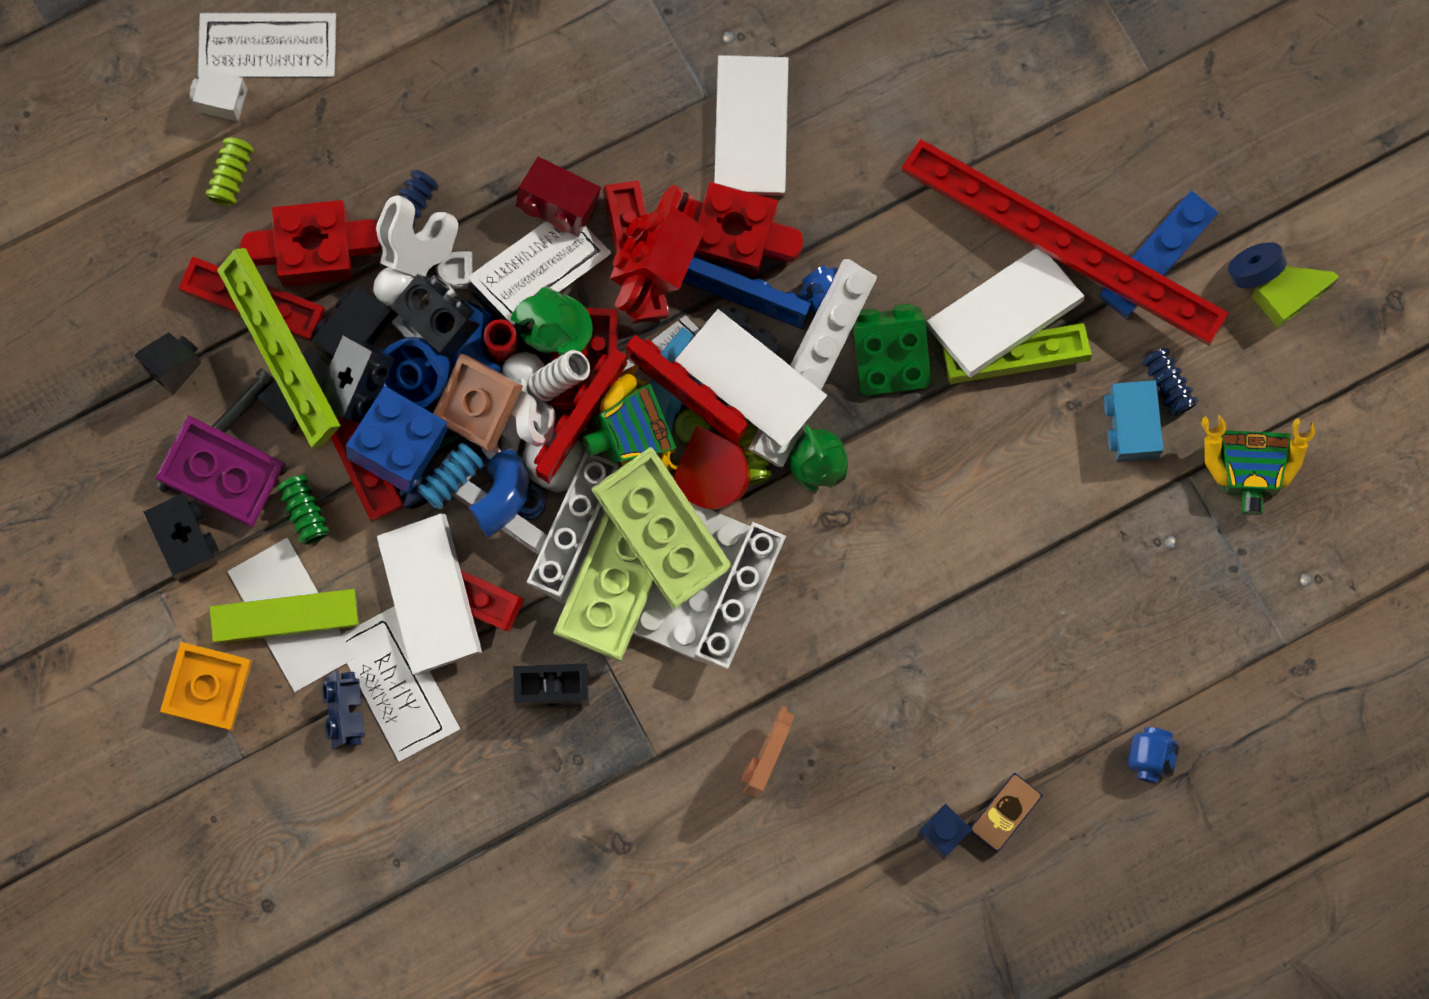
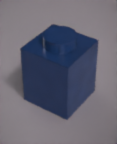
M944 804L920 829L917 835L944 860L964 840L972 828L947 804Z

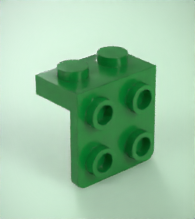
M900 304L894 306L893 310L879 312L878 309L872 308L861 310L851 329L855 341L861 393L863 395H875L928 387L931 383L927 333L925 318L920 307H914L912 304Z

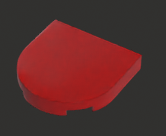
M696 425L673 479L689 502L702 508L717 510L740 500L749 485L750 470H748L744 452L738 445Z

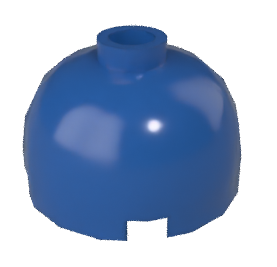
M407 337L390 344L383 351L395 358L383 387L386 386L422 408L434 404L440 399L451 375V364L447 355L439 353L422 337Z

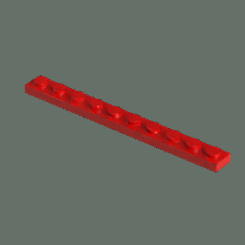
M919 139L902 166V172L1209 347L1228 318L1229 313L922 139Z

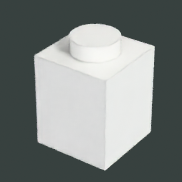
M202 68L199 79L195 78L192 82L190 99H193L192 102L199 113L238 122L248 89L241 77Z

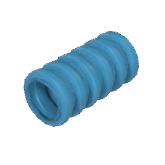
M460 443L457 453L452 451L450 453L451 459L449 461L444 460L442 462L443 467L441 469L436 468L434 470L435 475L433 477L428 476L426 478L427 483L418 486L419 493L433 507L441 509L443 507L442 502L444 500L449 501L452 498L450 494L452 492L457 493L460 490L458 486L460 484L465 485L468 482L466 478L468 476L473 477L476 474L474 470L476 468L481 469L484 466L480 457L466 444Z

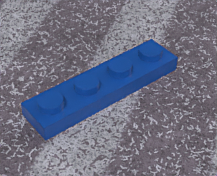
M1191 190L1132 258L1165 276L1217 217L1219 212ZM1107 288L1099 295L1104 302L1125 319L1138 307Z
M694 254L682 281L800 329L804 327L811 303L804 301V298L796 293H784L772 288L769 283L761 279L751 280L739 275L731 267H719L706 262L698 254Z

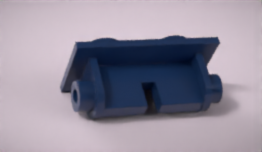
M335 671L326 676L322 684V699L324 703L328 704L329 718L325 722L326 737L328 740H331L332 749L344 745L346 740L349 747L362 745L361 738L365 737L362 712H349V706L362 705L360 680L355 677V672L341 673L340 679L339 671Z

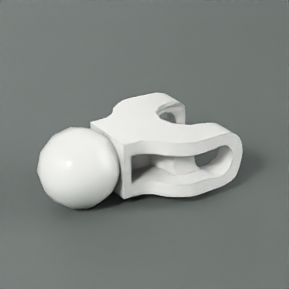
M393 196L388 199L376 227L377 237L383 249L380 263L388 267L377 275L374 280L373 292L376 299L389 310H393L391 305L417 274L426 276L428 270L433 265L442 262L450 255L458 231V222L453 215L446 212H437L430 216L423 230L415 234L413 231L414 205L402 196Z
M515 353L504 362L502 374L523 385V388L502 431L501 450L498 448V444H496L494 451L482 448L484 454L489 459H492L494 455L503 450L517 452L521 439L538 447L550 441L553 436L555 411L547 402L540 401L534 397L529 388L530 376L542 367H545V364L533 353Z

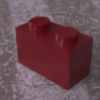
M538 156L518 187L516 207L531 217H538L553 224L556 229L562 232H569L579 237L598 206L601 186Z

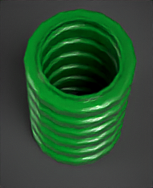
M297 475L281 482L277 490L279 493H283L282 502L288 505L285 508L286 512L292 514L290 521L292 524H296L294 531L296 534H300L298 538L299 543L308 545L325 538L330 530L323 525L325 518L319 516L321 508L315 506L317 499L315 496H311L313 489L306 484L309 481L306 475Z

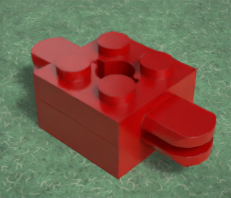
M709 182L704 202L694 200L688 213L689 217L706 227L695 254L702 256L706 262L719 267L728 266L738 273L755 278L759 276L764 256L784 262H794L799 258L803 248V237L797 228L775 222L778 213V200L714 182Z
M672 185L663 193L656 211L632 220L626 231L628 238L625 245L613 259L614 269L609 279L622 286L615 306L621 311H626L627 315L632 318H638L645 312L652 297L680 288L706 227L688 216L694 197L687 192L683 193V190L677 185Z
M343 200L272 207L274 229L247 232L241 239L240 249L246 248L255 266L277 264L278 278L283 287L354 280L352 256L376 254L382 249L376 231L378 222L374 219L349 221L348 211Z

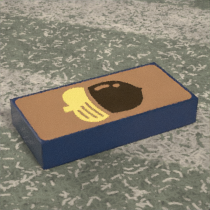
M1014 772L971 826V833L994 852L998 853L1042 798L1043 794Z

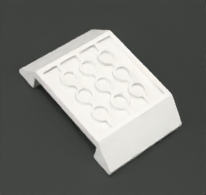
M585 451L529 575L527 584L565 605L605 512L591 489L620 469L618 464L597 455L590 457ZM690 502L733 567L675 609L671 608L654 583L633 635L694 661L728 670L786 536L752 522L751 526H748L711 509L702 508Z

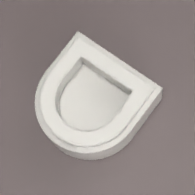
M472 251L451 252L446 259L437 264L436 273L438 278L452 289H468V284L471 281L467 277L473 273Z

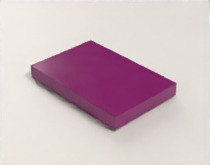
M187 415L155 480L253 528L286 464Z

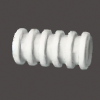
M571 350L530 376L529 388L531 393L540 401H551L589 376V362L579 351Z

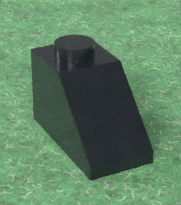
M169 332L139 350L135 355L144 371L173 395L201 364V361L195 354L198 348L183 335L177 339Z

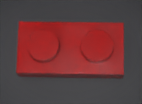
M461 570L472 616L510 632L524 598Z

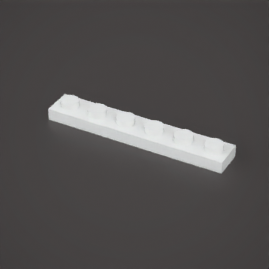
M843 259L790 365L820 390L877 279L876 275L850 259ZM802 427L784 448L758 428L748 450L777 467H783Z

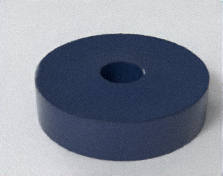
M1272 242L1261 243L1251 246L1236 255L1229 263L1228 272L1237 287L1253 288L1268 283L1280 275L1287 265V259L1280 245Z

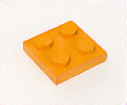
M180 641L160 712L232 732L251 669V659Z

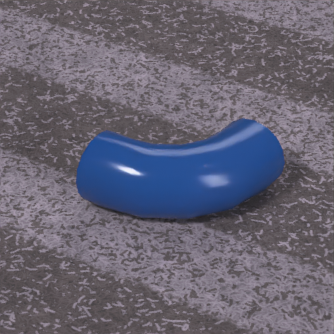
M503 450L492 457L487 469L494 482L488 494L469 506L474 518L488 538L511 522L527 499L530 478L524 461L513 450Z

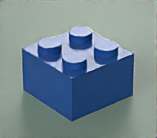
M384 386L346 444L347 459L410 494L446 437L447 421Z

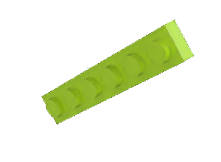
M246 248L234 249L217 271L311 448L323 446L341 425Z

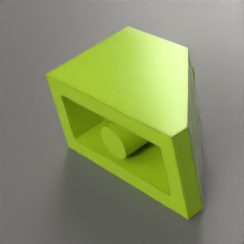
M1286 266L1276 278L1261 286H1257L1251 297L1279 329L1330 290L1339 279V276L1331 271Z

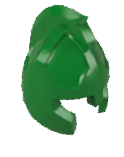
M541 287L537 295L524 299L515 308L511 316L512 321L522 326L528 322H534L533 330L520 333V337L527 345L543 353L559 352L560 355H564L571 350L582 352L592 337V320L586 308L574 298L562 295L550 287Z
M804 424L801 429L802 434L798 437L791 450L789 467L794 479L803 488L816 494L819 490L818 486L828 485L831 488L836 485L838 479L845 480L848 472V454L843 442L837 435L826 430L812 429L809 425Z

